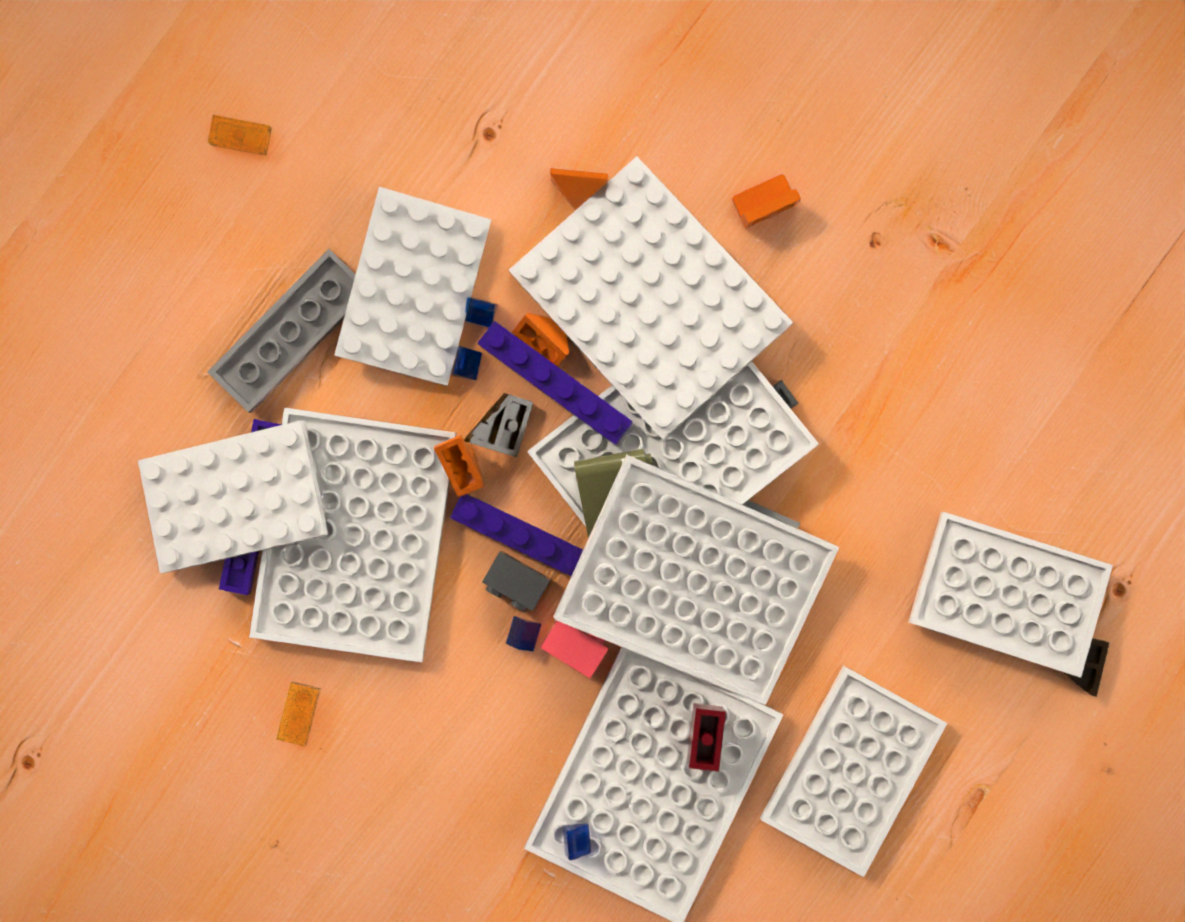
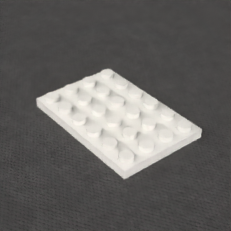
M379 187L334 356L448 386L492 219Z
M300 420L138 460L160 573H168L328 535L305 421Z
M941 512L908 623L1081 678L1113 565L953 514Z
M843 665L760 817L761 821L864 877L947 723Z

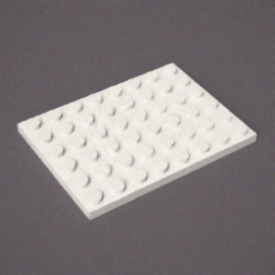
M637 156L610 179L608 184L583 203L509 269L510 274L662 441L793 324L790 318Z
M751 361L663 441L613 386H610L599 397L633 421L631 427L616 446L573 415L527 452L586 526L574 461L644 449L645 454L651 453L653 466L743 505L817 447L819 443Z
M284 408L282 425L300 420L305 421L328 535L262 550L249 637L422 663L450 480L434 450V446L457 437V433Z
M626 454L553 617L559 622L766 705L839 547Z
M621 647L524 849L672 922H684L783 714L762 703ZM693 703L723 706L726 711L719 772L688 767L687 753Z

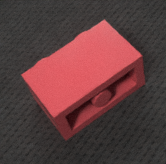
M557 620L540 647L588 678L592 677L609 649L608 645L605 644L606 640Z

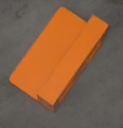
M780 174L734 195L732 198L745 229L797 206L801 200L797 189L791 190L784 174Z

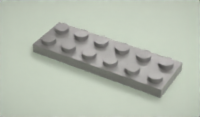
M328 249L219 359L208 373L247 412L252 413L344 319L356 274Z

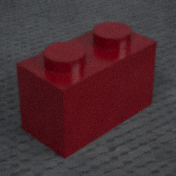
M693 703L687 753L689 768L719 772L726 715L723 706Z

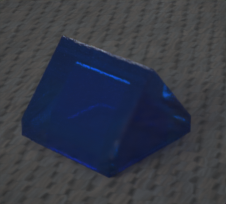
M468 297L465 321L490 327L494 322L498 304L475 297Z
M459 346L456 352L452 376L477 380L482 352Z
M514 616L506 644L518 650L533 652L542 623Z
M589 823L563 825L565 855L568 860H575L590 854Z

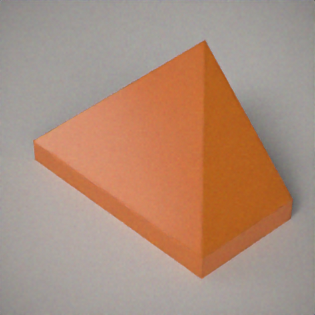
M550 169L552 183L575 210L608 184V174Z
M527 313L512 331L516 337L557 367L569 354L566 334L549 317Z
M461 435L434 446V450L458 497L485 487L474 450L464 441L465 439Z

